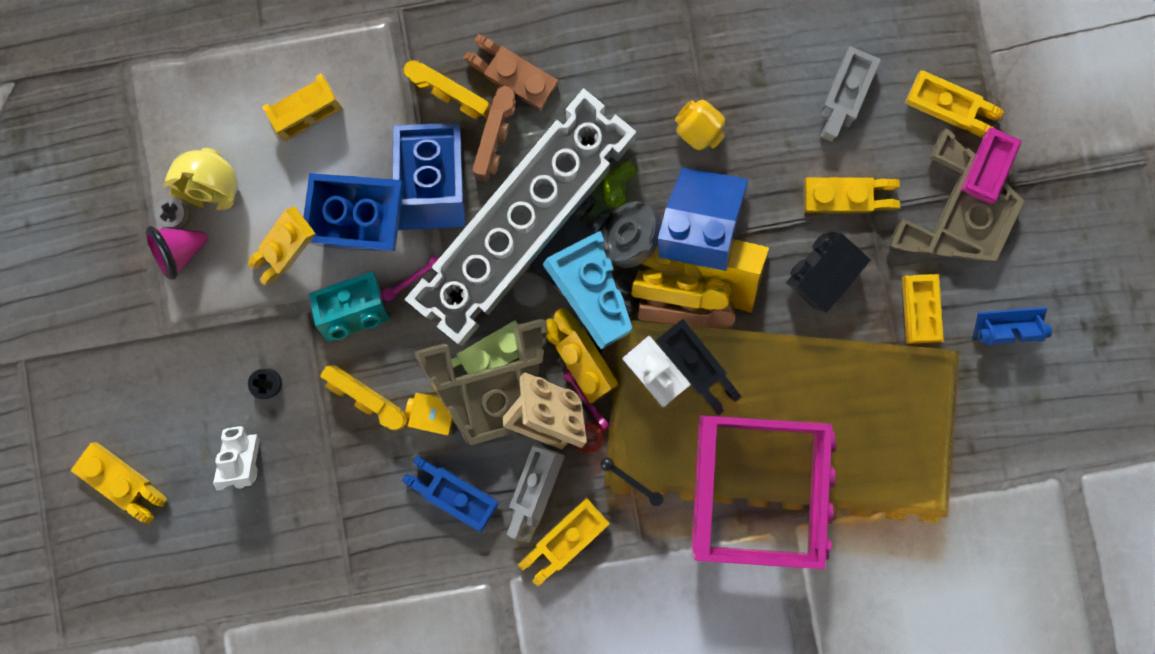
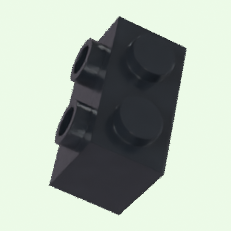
M831 231L817 238L812 245L813 251L805 260H800L790 272L791 277L786 282L810 306L825 313L830 310L871 261L843 233Z

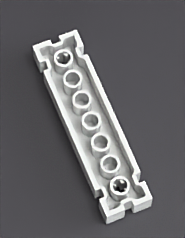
M584 88L566 108V123L563 125L558 120L554 122L432 266L438 273L434 279L428 283L422 278L404 299L426 318L432 320L436 315L442 320L437 327L458 345L463 346L480 326L474 321L477 315L482 310L488 315L493 311L560 228L609 173V158L612 157L618 162L635 142L636 131L616 114L609 121L604 116L605 105ZM588 136L593 137L594 145H582V137H586V140H588ZM459 289H462L461 297L463 301L460 304L454 302V305H450L453 300L449 296L453 290L459 293Z

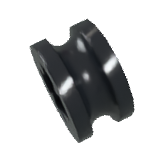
M258 369L248 379V389L255 398L269 399L281 391L282 378L273 369ZM263 374L267 375L268 381L273 382L272 388L266 389L268 393H263V387L257 385L259 379H264Z

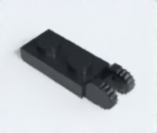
M591 195L579 207L575 215H571L530 265L531 269L554 287L556 283L543 266L546 258L599 232L612 215L609 209H605V211L599 214L591 228L585 225L581 220L593 209L596 199Z
M684 319L680 320L655 340L660 349L688 380L696 394L703 397L715 414L719 416L724 412L723 405L708 390L716 382H719L725 394L734 402L742 398L734 385L725 376L727 374Z

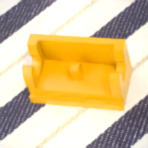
M321 73L315 76L316 81L274 105L267 103L262 106L275 132L285 141L343 109L325 76Z

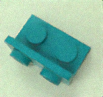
M373 271L309 293L315 326L328 342L344 339L348 335L364 329L376 328L381 323L390 320L389 312L383 304L377 277Z

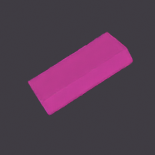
M992 127L987 129L960 191L991 205L996 203L1022 140Z

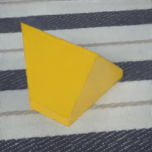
M734 240L727 271L698 265L697 267L706 282L712 278L727 281L730 287H732L729 299L730 302H733L734 309L752 313L769 247Z

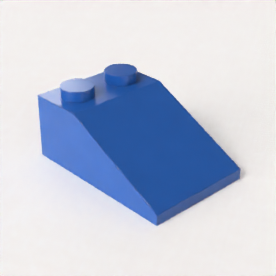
M460 122L393 126V179L405 181L398 230L465 227Z
M682 167L667 204L658 236L659 258L727 271L748 179Z
M309 173L303 218L316 233L309 244L347 250L395 251L405 181Z

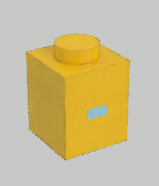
M415 393L414 399H408L405 409V418L409 419L408 427L448 436L453 434L455 422L440 397Z

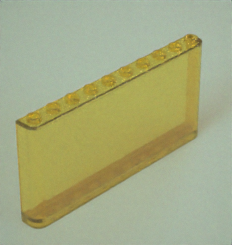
M630 321L633 329L628 335L616 341L613 375L618 382V386L612 390L606 457L611 458L616 467L650 491L659 492L663 498H665L666 492L679 493V499L694 501L699 415H718L715 414L701 395L698 396L691 386H688L665 407L660 405L622 358L649 335L655 341L675 324ZM689 326L726 371L727 374L725 376L742 397L737 402H734L725 394L719 382L711 386L708 390L723 405L724 412L719 417L832 424L837 447L834 453L831 452L830 467L835 469V485L833 488H829V502L833 504L834 514H837V508L851 509V515L872 517V511L885 512V518L906 520V514L919 515V521L928 523H941V517H948L960 351ZM717 427L713 502L734 504V498L748 499L747 505L768 507L769 501L782 502L783 509L803 510V504L810 505L813 433ZM605 471L604 485L611 486V493L631 494V488L635 489L613 472Z

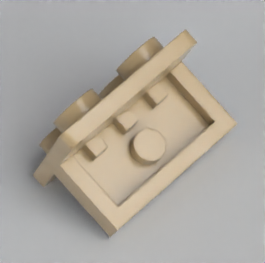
M524 372L520 377L521 395L503 416V427L561 450L567 443L582 448L587 443L581 397L570 389H564L547 382L541 377H535Z

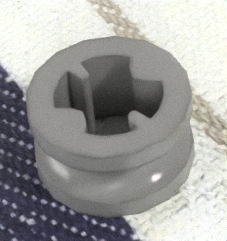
M164 198L156 205L154 216L161 226L180 230L188 224L190 210L186 204L177 199ZM170 207L178 208L175 213L178 218L175 221L169 218L166 219L170 215L167 211Z

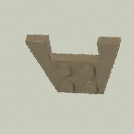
M945 128L941 131L929 159L959 172L960 175L932 233L905 219H901L886 248L987 263L996 262L1024 200L1006 183H1004L996 203L992 205L960 191L976 154L969 148L965 149L954 138L956 135Z
M538 319L513 326L519 361L457 378L454 375L448 345L441 344L414 351L416 359L466 443L469 445H475L515 433V431L503 427V416L521 395V375L526 372L538 377L539 365L543 362L544 350L541 349L543 333H546L547 329L546 320Z

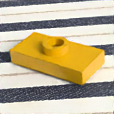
M939 274L903 276L902 291L906 344L944 342Z

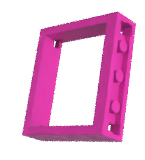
M699 415L692 558L695 561L825 569L826 560H829V551H832L831 539L827 538V525L832 524L834 515L833 504L829 502V488H833L835 485V469L830 467L831 452L834 453L837 447L832 424ZM717 427L813 433L807 553L710 546Z

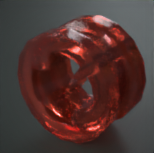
M585 422V432L593 429L597 434L593 438L597 439L593 446L590 444H586L582 448L574 446L578 451L589 454L600 448L603 436L598 426Z

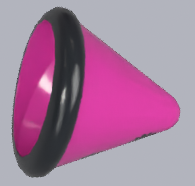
M149 226L146 229L147 242L154 259L162 273L169 280L177 278L179 272L208 240L206 233L202 231L155 228L154 226Z

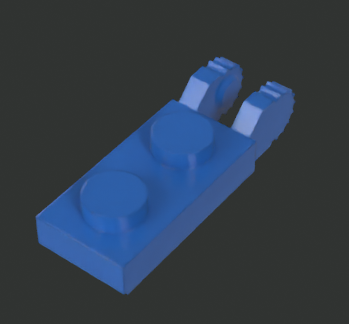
M417 455L413 463L419 469L427 471L435 477L431 484L427 486L417 477L405 474L402 479L403 483L423 494L422 498L482 533L500 501L447 469L439 468L432 462Z

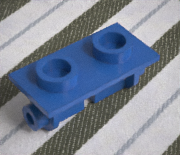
M1047 307L978 312L972 339L979 340L980 343H986L987 346L1014 343L1017 336L1021 342H1043L1046 338L1052 336L1051 325L1044 324Z

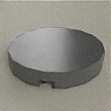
M639 201L628 202L614 210L611 215L613 218L609 221L608 225L605 223L601 230L604 239L602 245L606 258H610L612 264L621 268L635 267L651 256L658 246V236L662 225L660 216L652 207Z

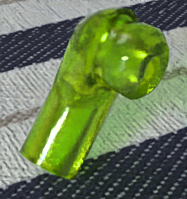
M628 159L604 179L603 198L609 207L619 208L625 204V182L638 173L636 167Z

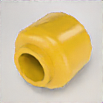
M705 100L689 101L675 118V122L678 123L676 133L698 151L708 146L712 149L715 148L726 134L723 131L725 126L724 115Z

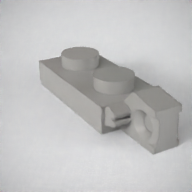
M849 46L822 107L823 111L820 117L827 121L820 135L821 138L833 142L834 138H837L841 126L848 129L856 119L880 63V58Z
M536 443L532 446L509 506L513 509V519L506 535L518 541L530 542L541 521L565 455Z

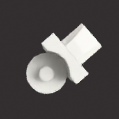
M650 335L622 358L662 407H665L691 385Z
M242 426L226 428L222 431V447L220 453L217 454L215 462L217 469L213 484L217 491L223 490L230 485H234L239 489L244 486H250L256 480L258 473L255 466L260 443L257 434L247 435Z

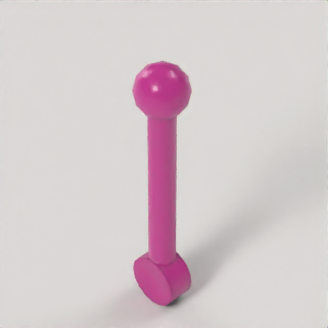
M431 257L429 264L396 287L384 289L382 292L383 300L387 302L394 301L397 293L432 270V266L440 257Z
M567 370L564 373V379L573 385L595 418L598 427L604 432L609 428L607 421L600 415L594 404L589 403L571 372Z

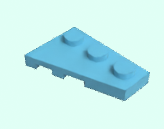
M601 231L546 258L543 266L600 349H603L628 335L633 328L621 291L616 289L611 273L613 267L610 258H606L602 245L604 239Z

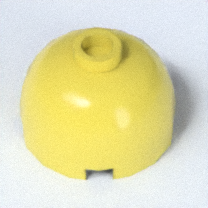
M202 148L201 150L182 153L174 159L167 172L163 186L164 188L170 186L169 194L186 204L204 208L203 201L218 204L216 210L222 211L230 209L234 204L238 182L234 168L227 160L221 157L222 155L218 151L211 148Z

